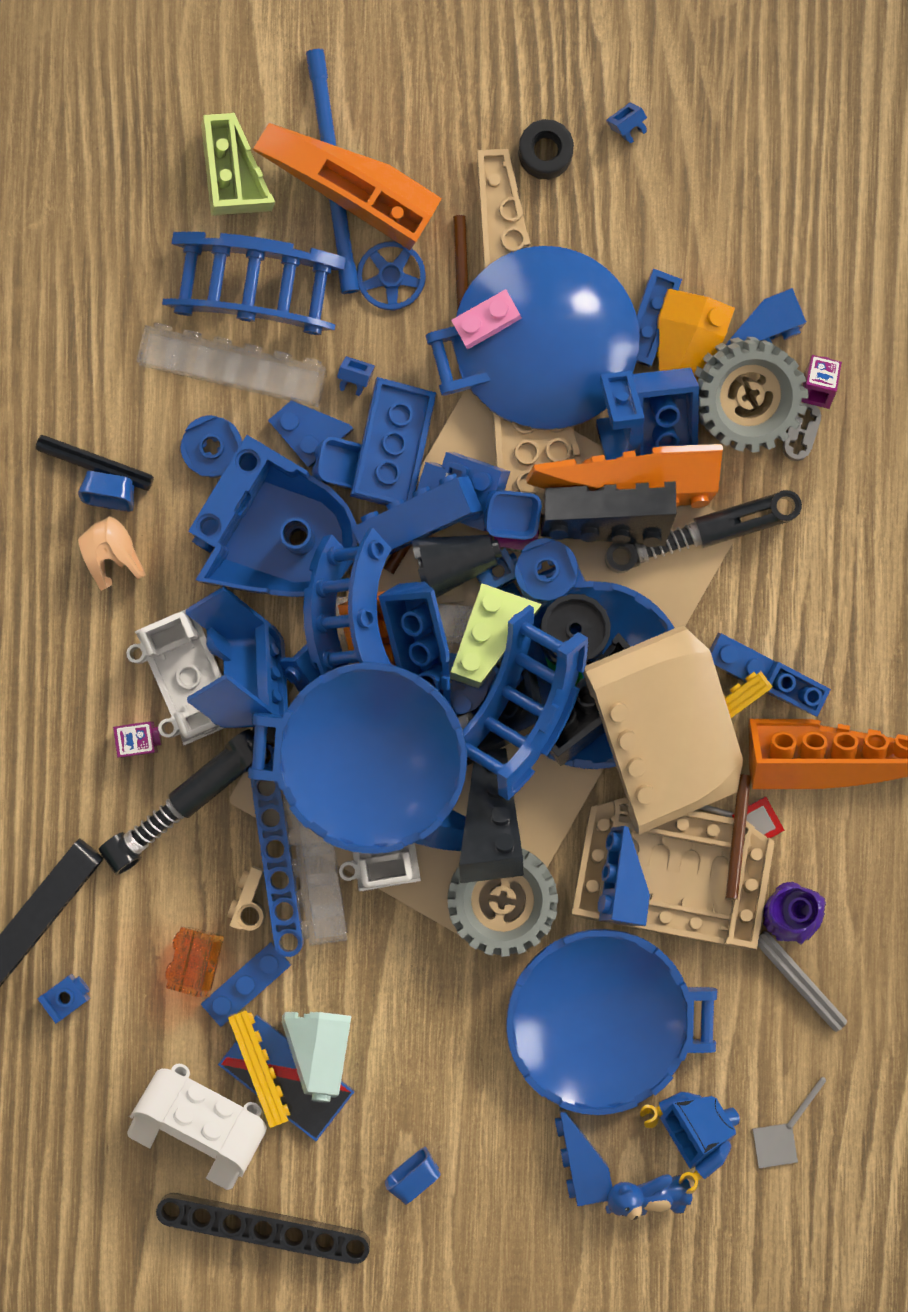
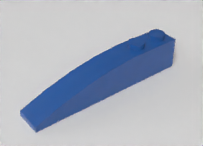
M425 581L399 583L378 596L395 664L397 667L406 669L425 679L451 705L449 648L434 589Z

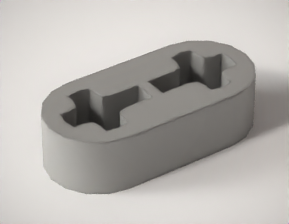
M803 403L807 406L806 409L811 411L810 416L814 418V421H810L806 425L805 430L800 429L803 419L798 417L799 413L795 418L800 422L798 428L795 430L790 426L787 429L786 433L790 437L783 442L782 449L784 455L792 461L803 460L812 450L821 421V412L815 405ZM798 434L803 435L801 445L805 447V451L801 450L798 454H794L793 447L789 446V442L794 443L798 438Z

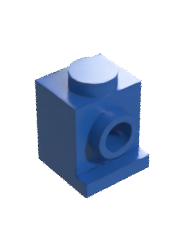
M506 548L502 549L503 557L498 558L497 566L504 569L503 576H494L492 573L493 568L476 577L480 585L485 584L499 589L517 580L515 566L518 558L515 553L509 554Z
M71 974L37 999L56 1024L91 998L87 994L90 989L80 976L75 978ZM62 992H67L70 995L69 1003H63L60 1000Z

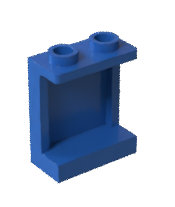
M632 371L601 374L600 385L609 418L597 419L596 428L606 460H612L622 457L623 452L634 450L636 456H640L645 418Z

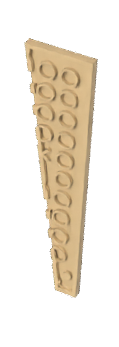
M508 149L477 150L484 269L500 257L520 249L529 248L531 244L524 222L522 205L518 196V188ZM493 413L496 467L510 471L505 491L533 493L538 495L542 501L545 489L529 485L526 482V477L533 465L575 459L577 464H582L573 427L554 430L532 429L515 422L511 423Z

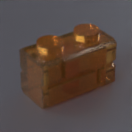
M180 927V931L176 933L173 939V949L175 950L173 960L169 963L165 972V977L168 980L166 988L195 997H210L224 936L198 928Z

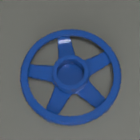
M394 241L382 242L370 248L361 258L357 268L359 290L369 303L384 310L395 311L409 306L420 296L425 286V267L418 253L412 248L408 250ZM384 247L403 249L394 262H387L377 252V250ZM410 255L418 263L420 279L403 272V268ZM370 256L379 273L363 281V267ZM400 285L417 288L410 298L397 303L398 287ZM384 286L386 288L388 304L375 300L366 290Z

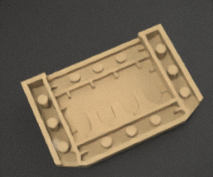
M679 626L585 666L583 674L590 695L595 699L628 800L626 805L634 830L638 834H642L737 793L743 757L710 650L685 626Z
M620 798L590 808L571 915L599 921L598 900L602 895L604 884L602 869L607 862L608 854L606 839L612 827L627 826L629 827L650 893L646 926L604 923L735 948L757 949L774 849V841L764 836L752 824L746 821L738 900L726 899L734 818L693 811L642 834H638L634 830L626 805L628 803L627 798Z

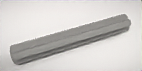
M762 932L758 939V947L832 1030L835 1032L841 1030L847 1023L845 1017L768 932Z

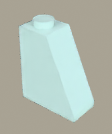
M285 1012L282 1015V1025L304 1094L312 1095V1101L330 1102L331 1097L336 1098L339 1096L351 1016L310 1012V1014H304V1017H298L299 1013Z

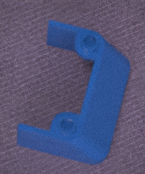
M224 586L187 608L186 614L206 629L207 648L211 654L223 660L224 667L223 676L188 696L187 702L207 716L212 723L222 728L255 727L252 724L253 713L284 715L288 709L287 678L279 661L285 657V643L278 629Z

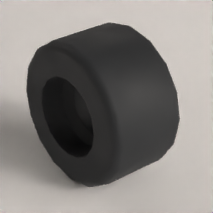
M542 119L533 122L524 130L519 140L518 157L521 166L528 174L537 179L549 180L560 176L567 170L572 161L574 142L571 133L563 124L555 120ZM540 139H551L557 144L558 153L552 160L543 161L535 155L534 146Z

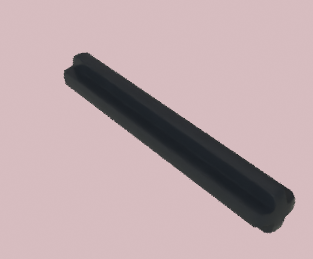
M40 435L37 440L36 450L94 472L130 478L133 481L132 485L145 491H149L153 484L154 477L146 472L45 435Z

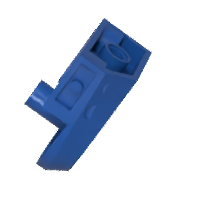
M246 435L188 531L194 536L192 542L211 553L196 581L240 591L285 597H304L305 588H308L310 585L312 571H309L310 564L323 536L332 534L344 548L355 547L358 543L352 527L357 525L348 504L331 487L311 476L304 468ZM294 532H305L307 539L302 544L293 546L291 537ZM348 560L341 575V579L348 571L350 566L353 564L354 560Z

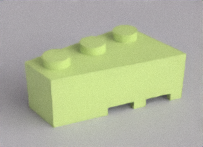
M235 113L203 115L201 128L211 216L272 211L275 200L267 188L263 174L250 151L251 148Z
M481 584L450 673V679L479 688L504 656L508 636V621L528 605L534 607L535 616L542 604Z

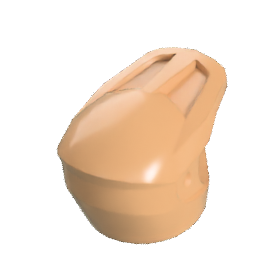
M108 516L106 519L93 524L79 537L78 543L83 559L101 591L112 585V579L106 576L105 559L115 561L121 568L126 565L137 579L146 576L144 568L133 548L128 531L117 519Z

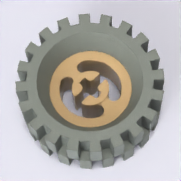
M737 337L730 339L731 344L728 346L720 343L715 346L718 352L713 356L707 353L703 358L707 362L703 369L697 366L694 373L699 377V422L727 447L730 445L738 451L743 452L744 448H747L750 452H760L759 446H764L768 450L776 447L775 439L779 438L784 442L790 437L786 430L790 426L796 430L800 425V422L795 419L797 414L805 415L807 406L801 403L802 398H808V389L802 386V383L806 382L804 373L797 369L799 367L798 363L788 356V353L768 341H760L755 337H747L743 341ZM747 372L759 373L760 377L756 381L749 377L741 378L744 384L751 389L749 392L751 400L760 407L751 413H736L735 408L737 406H742L749 410L753 409V407L743 397L746 394L743 385L736 380L733 382V380ZM733 382V384H732V386H731V389H730V394H728L729 387H730L731 383Z
M523 848L524 876L501 878V884L495 886L490 891V895L500 896L501 891H506L508 898L516 900V894L510 888V883L517 881L522 886L525 893L524 908L516 918L510 921H505L503 917L515 908V904L505 903L503 908H499L497 901L488 899L489 906L495 912V916L489 918L482 912L479 905V895L483 886L489 880L460 883L459 867L452 876L448 889V909L452 924L462 939H465L474 949H479L485 954L492 956L497 954L505 957L514 953L521 954L526 952V949L532 946L535 947L541 942V938L549 933L551 924L556 918L558 894L555 881L545 864Z

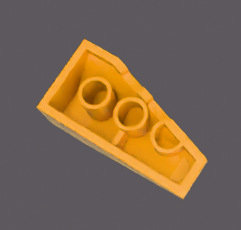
M667 289L657 318V329H659L658 371L691 367L694 374L697 366L703 369L707 362L703 358L707 353L713 356L718 352L715 346L723 343L735 308L706 296Z

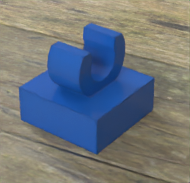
M631 102L606 120L612 131L620 134L624 140L630 143L634 142L630 134L634 127H637L639 132L643 134L647 132V128L643 123L647 119L646 114L641 107Z
M346 356L337 375L338 379H342L340 390L344 391L347 383L351 382L357 386L355 395L360 396L373 375L375 365Z

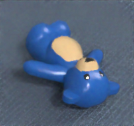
M669 1174L662 1175L640 1185L619 1182L611 1188L607 1196L608 1205L605 1207L606 1213L626 1216L630 1220H636L640 1216L646 1215L648 1211L666 1212L671 1209L675 1214L684 1213L686 1206L691 1205L693 1199L692 1193L686 1194V1191L691 1188L688 1179H684L679 1184L681 1175L672 1177Z

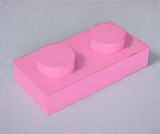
M505 289L451 321L468 350L522 319Z

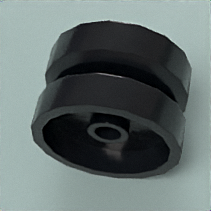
M569 594L557 598L547 608L539 629L562 642L568 641L574 636L570 633L572 628L577 629L579 633L588 637L586 665L594 663L603 653L610 637L611 623L606 610L597 600L584 594ZM540 644L546 658L556 665L557 653Z

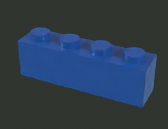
M456 474L448 475L440 479V485L433 489L427 486L412 493L414 498L406 502L404 499H399L386 505L388 510L381 514L378 511H374L360 518L362 523L352 527L359 546L368 528L373 527L391 547L390 555L412 545V540L429 537L482 512L483 509L469 476L457 477Z

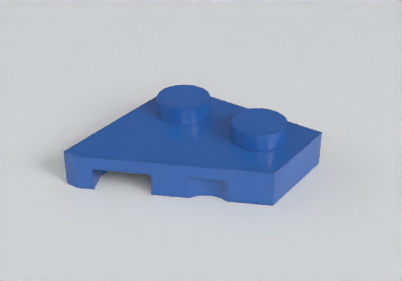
M292 400L268 420L308 468L316 462L315 450L327 437L343 439L354 430L350 424Z

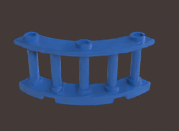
M173 232L172 244L183 248V253H186L179 299H163L162 305L174 308L175 314L192 316V312L224 313L237 315V319L248 322H255V318L299 326L304 328V333L311 335H321L322 331L335 330L336 324L321 320L327 275L331 274V270H344L346 257L310 248L309 253L293 249L294 244L259 237L220 233V238H205V232ZM202 251H209L214 254L207 300L191 299L197 259ZM230 253L246 254V258L249 259L242 304L220 301L226 257L230 256ZM265 257L279 259L281 264L284 265L277 310L254 306L261 261H264ZM300 264L313 267L312 271L315 272L309 317L289 313L296 267H299Z
M373 527L368 528L360 546L344 548L332 534L323 536L309 568V571H312L310 585L308 588H305L304 629L312 663H317L321 675L349 663L372 662L392 665L381 640L377 619L379 580L385 561L392 549ZM348 560H354L351 577L341 579ZM349 591L348 614L336 616L337 592ZM350 627L354 650L342 651L337 628Z
M531 605L515 614L508 621L507 644L498 675L491 684L490 692L482 706L463 729L467 757L497 775L498 795L506 800L513 797L535 773L531 769L541 754L547 757L559 738L580 690L575 686L578 673L585 671L588 637L577 632L568 641L562 642L533 626L534 607ZM531 639L557 653L555 671L527 656ZM523 668L552 684L545 706L515 689ZM509 700L538 717V721L527 738L498 721ZM490 731L519 748L515 755L505 764L477 748Z

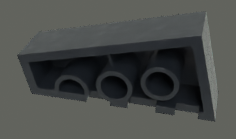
M676 481L664 482V487L649 488V483H636V489L620 490L616 484L604 485V487H600L596 491H589L587 486L545 488L541 509V536L550 537L555 540L568 538L580 539L585 542L606 541L618 545L632 543L644 544L647 547L665 546L677 514Z

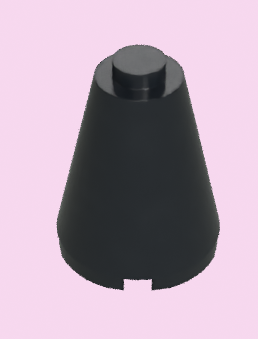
M490 534L425 537L412 540L414 557L418 559L420 568L418 573L421 582L425 581L434 589L436 598L497 566L498 558L503 557L498 539L492 540Z

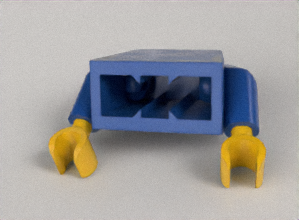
M679 1092L659 1102V1106L656 1108L652 1105H645L640 1111L641 1117L647 1114L654 1115L652 1119L644 1122L646 1128H654L659 1122V1116H661L660 1119L688 1167L690 1169L696 1168V1171L693 1173L686 1172L679 1179V1184L687 1178L692 1179L694 1182V1186L689 1188L686 1194L695 1192L698 1181L702 1177L706 1179L724 1164L731 1150L730 1141L736 1135L734 1126L738 1125L740 1121L738 1112L731 1107L723 1110L717 1098L713 1096L702 1097L701 1095L688 1092Z

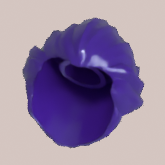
M782 883L776 888V891L764 906L763 916L765 919L763 925L767 928L768 932L776 935L777 941H796L801 945L809 940L820 928L825 915V898L820 896L817 891L801 887L798 883Z

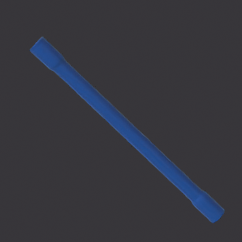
M312 49L306 52L309 78L313 87L320 141L337 146L327 84L328 74L324 50ZM329 199L337 255L346 257L344 270H338L341 293H356L360 290L356 264L353 260L346 209Z

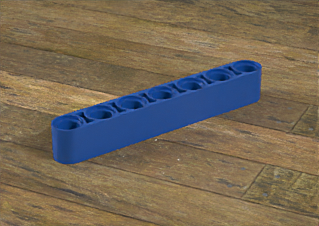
M266 743V748L271 753V759L265 764V767L273 768L274 746ZM250 779L274 946L280 955L292 957L302 949L304 934L284 795L276 781H274V793L270 796H265L259 790L261 780ZM268 809H274L279 813L280 821L274 827L266 825L263 820V815ZM272 840L281 841L284 845V853L281 857L276 858L269 854L268 844ZM283 871L288 875L289 883L285 888H277L273 884L272 876L275 872ZM287 902L292 906L293 915L291 918L282 919L278 916L276 910L279 903ZM290 933L297 938L298 945L296 949L287 950L282 946L281 938L284 934Z

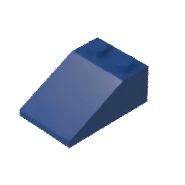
M691 367L633 374L645 418L640 455L652 454V448L698 445L699 385Z

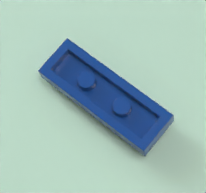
M657 269L651 270L636 312L640 337L637 363L647 367L652 366L659 347L657 318L667 289L679 290L682 281L678 277Z
M271 941L205 999L201 1005L215 1022L222 1027L229 1021L228 1016L238 1013L292 964L286 957L276 951Z

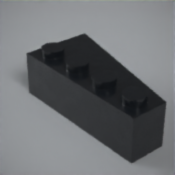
M618 632L608 649L596 661L625 650L630 645ZM585 677L576 685L580 690L574 707L559 738L549 752L560 766L564 765L605 733L595 699L590 695Z
M506 748L483 751L503 764L508 762ZM474 761L459 862L460 883L524 876L523 853L514 796L506 800L498 795L497 775Z

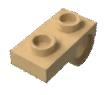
M252 866L249 872L244 870L238 888L243 889L239 901L233 899L227 917L232 919L229 926L239 930L252 931L264 923L266 918L265 909L260 903L254 901L264 875L263 869ZM252 907L258 911L259 920L256 924H248L244 921L242 914L245 908Z

